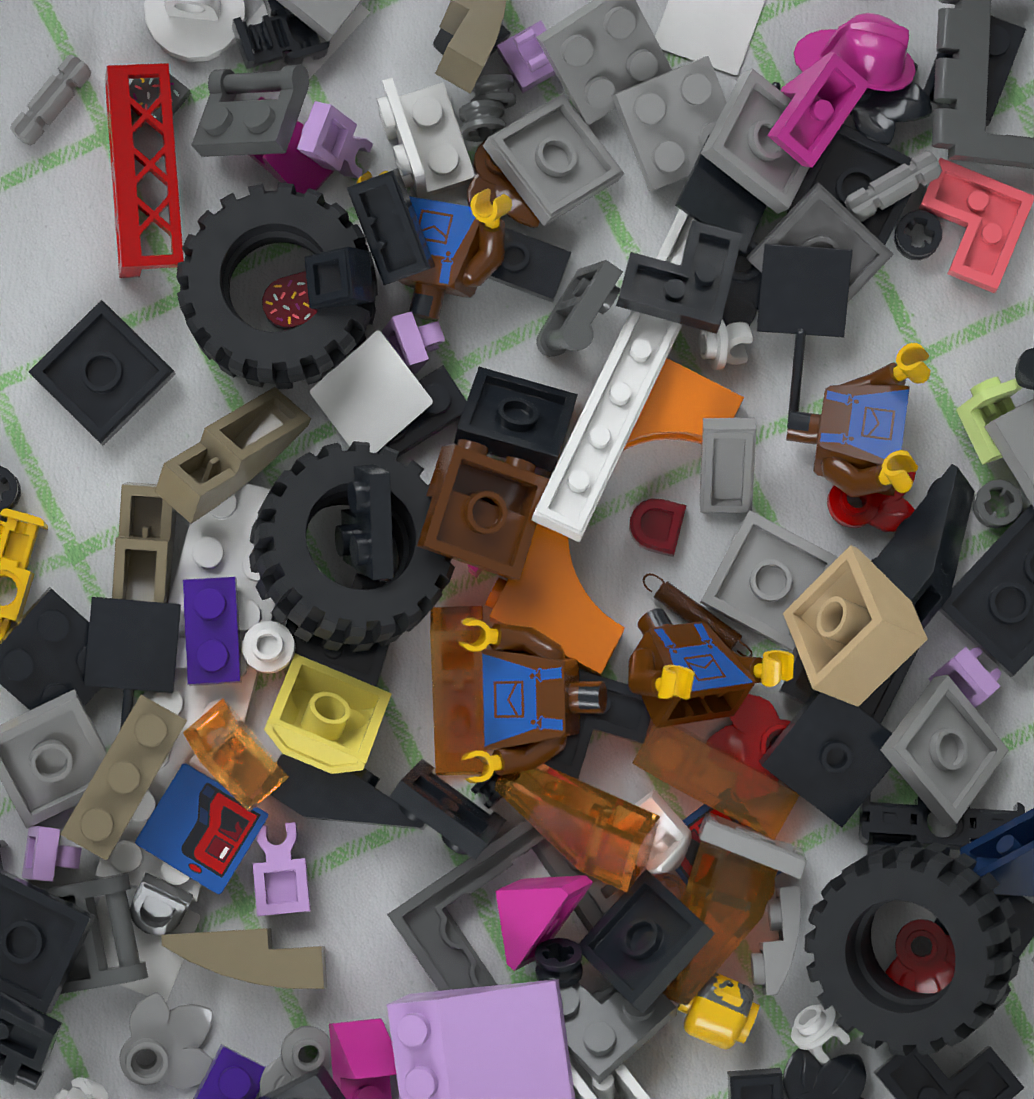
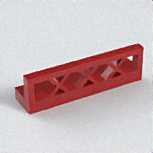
M169 63L107 65L105 93L119 278L140 277L142 269L177 268L179 262H184ZM158 78L160 96L147 110L130 97L129 79ZM159 107L161 108L162 123L152 116ZM131 109L140 116L133 126ZM146 122L163 136V147L151 160L133 145V136ZM163 157L165 173L156 166ZM135 159L144 166L137 175L135 172ZM149 172L167 187V197L155 210H152L137 197V185ZM167 207L169 223L160 216ZM138 209L148 217L141 226H139ZM153 222L170 236L172 254L142 256L140 237Z

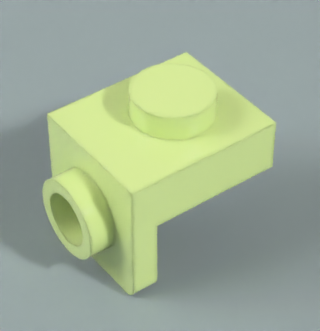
M993 377L975 385L970 389L973 397L956 409L982 465L1003 458L985 426L994 419L1015 409L1011 396L1023 388L1018 385L1016 378L1001 383L999 377Z

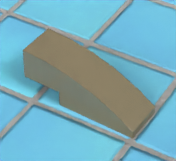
M506 0L450 1L439 27L454 36L443 54L435 72L436 75L471 94L496 43L505 14Z
M273 387L205 427L199 443L165 462L155 492L192 524L235 494L266 468L308 427L311 417L280 390Z
M127 482L121 486L119 536L115 539L112 598L168 603L177 511L155 492L157 484Z
M271 928L161 935L163 947L191 963L223 976L252 984L287 989L327 988L325 946L273 949Z

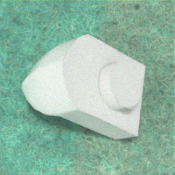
M655 789L618 816L612 825L616 832L643 861L646 869L651 874H663L677 869L683 862L692 840L690 829Z

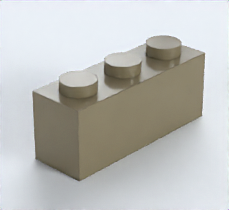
M140 695L60 835L107 861L187 720L147 697Z

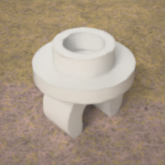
M722 319L717 334L701 330L699 335L700 356L703 360H708L712 370H722L726 362L733 365L747 362L748 356L743 343H752L753 341L749 324L735 322L725 326Z
M263 621L255 624L248 630L243 639L242 651L247 663L256 671L266 674H277L292 661L295 654V641L291 632L283 624L281 625L275 621Z
M821 1004L806 1007L797 1015L791 1031L793 1042L800 1049L808 1050L822 1063L830 1060L822 1050V1045L831 1036H836L844 1045L850 1042L849 1035L836 1024L840 1015L833 1006L827 1010H824Z

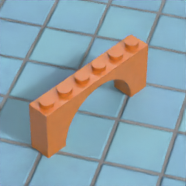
M667 358L624 450L638 444L657 440H683L702 445L703 418H735L744 397ZM538 523L520 580L508 579L506 581L499 577L485 603L486 606L492 608L489 615L490 622L494 624L532 627L560 644L564 650L565 658L578 660L579 668L598 676L602 675L625 630L624 626L603 613L585 592L573 567L568 537Z

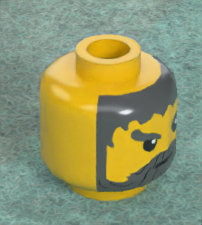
M711 971L703 975L699 984L688 981L677 1010L686 1013L684 1019L686 1033L721 1049H729L736 1041L745 1043L755 1022L760 1005L753 1002L754 995L750 987Z

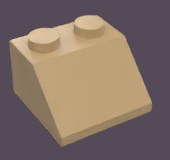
M852 545L783 612L812 688L857 707L928 640L911 600L858 548Z

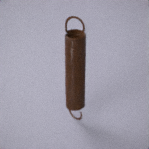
M651 573L643 577V584L650 592L652 590L645 584L647 576H655L663 582L655 593L654 599L671 609L673 613L675 612L685 622L702 621L713 629L727 647L732 649L739 641L751 654L747 656L739 650L737 652L741 656H753L752 650L740 641L742 635L713 615L711 611L709 612L702 605L700 606L698 602L696 603L694 599L681 592L669 581L665 583L659 576Z

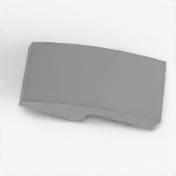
M801 886L775 888L776 899L767 900L770 931L779 930L780 941L759 942L760 953H751L753 985H762L763 995H778L791 967L800 929Z

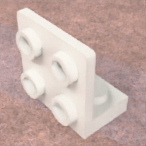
M393 78L382 80L385 96L376 98L380 110L379 115L388 141L398 139L399 145L393 146L396 157L395 163L400 171L405 187L413 186L417 198L424 199L470 184L475 177V173L444 82L398 96Z

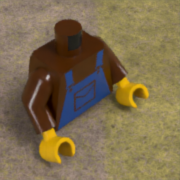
M367 171L359 177L357 183L372 178L371 173ZM487 188L472 198L471 207L409 196L435 267L398 280L400 283L414 288L409 312L412 311L414 317L438 321L445 294L471 298L475 294L477 287L481 286L503 263L505 259V222L500 217L506 215L511 210L512 200L509 196L503 194L495 198L492 206L490 202L491 190Z
M909 343L899 350L896 363H890L868 375L843 384L831 385L825 388L821 414L790 410L786 441L817 445L813 471L818 476L827 479L850 497H860L873 493L894 496L895 490L900 493L908 492L912 488L913 481L907 473L916 472L918 465L907 451L902 450L910 386H905L907 378L916 384L924 383L929 379L930 369L922 362L929 358V354L920 344Z
M662 608L650 610L639 619L637 626L643 637L630 656L628 663V688L632 693L641 695L656 728L734 716L755 683H762L766 687H772L779 684L781 680L789 681L793 679L794 655L790 652L771 650L763 653V658L740 656L727 647L708 624L699 621L673 625Z
M472 617L465 618L461 622V624L468 626L477 625L480 630V636L476 642L470 644L465 642L458 643L463 648L473 652L482 650L485 750H494L492 756L480 750L471 751L463 755L461 760L476 757L483 763V771L480 776L465 778L469 783L484 782L492 776L494 771L502 776L538 768L564 750L567 736L580 733V713L605 712L607 707L605 683L603 681L579 682L578 660L565 658L562 646L532 627L494 624L492 628H489L483 621ZM490 644L492 649H485Z

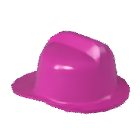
M858 14L845 24L839 26L838 29H825L809 33L797 42L793 53L795 64L803 72L829 52H834L870 84L868 86L869 89L891 92L905 88L912 82L916 72L914 60L907 52L909 30L880 14Z

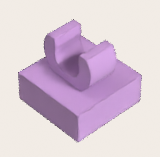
M542 21L535 23L497 45L499 55L522 93L556 75L536 39L537 36L546 31Z
M412 311L392 317L382 330L385 338L413 374L418 373L429 360L427 353L439 349L438 344L445 342L439 321L417 327Z
M965 647L928 678L931 682L934 677L948 675L974 708L1001 687L996 682L1000 678L1001 671L996 668L989 673L977 660L983 653L980 647H975L970 651Z
M40 826L29 827L22 878L53 882L55 866L79 869L82 848L58 845L60 829Z

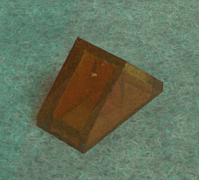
M223 698L183 732L200 763L249 812L289 778L282 767Z

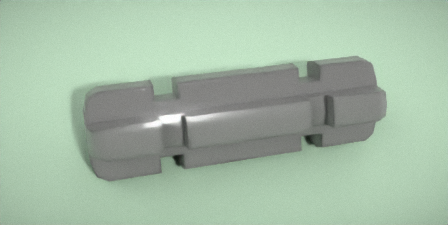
M74 55L67 56L57 68L60 71L58 76L52 75L28 103L29 111L26 114L21 112L11 124L10 129L13 134L22 142L30 146L35 144L45 132L42 128L45 123L50 126L74 97V88H81L91 76L90 68Z
M925 151L912 158L909 166L904 163L869 183L870 186H868L867 190L863 187L846 198L845 205L847 210L862 222L873 216L877 211L876 208L885 209L916 191L920 183L925 186L937 179L942 172L937 158L931 151Z

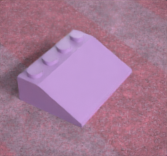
M559 979L412 993L387 1004L400 1099H575Z

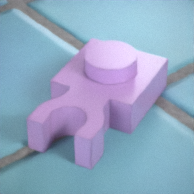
M315 101L309 118L303 126L297 149L325 169L338 171L344 176L359 179L363 170L357 167L355 163L356 153L358 150L370 153L373 143L368 139L353 136L357 124L334 106Z
M296 822L285 823L287 837L280 845H273L269 842L267 825H263L256 836L258 844L266 854V862L252 863L257 916L311 911L306 858L292 859V851L298 838Z

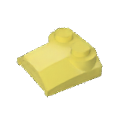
M295 653L264 730L279 750L287 756L331 774L362 771L366 765L392 693Z

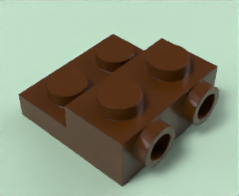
M459 439L457 445L442 446L426 497L432 498L417 547L510 580H520L537 525L536 522L532 521V517L550 479L535 474L536 465L528 461L506 457L505 462L488 457L489 448L473 441Z

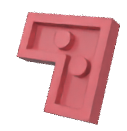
M940 157L938 162L942 172L937 179L929 183L919 209L966 228L947 274L995 293L998 290L1034 202V195Z

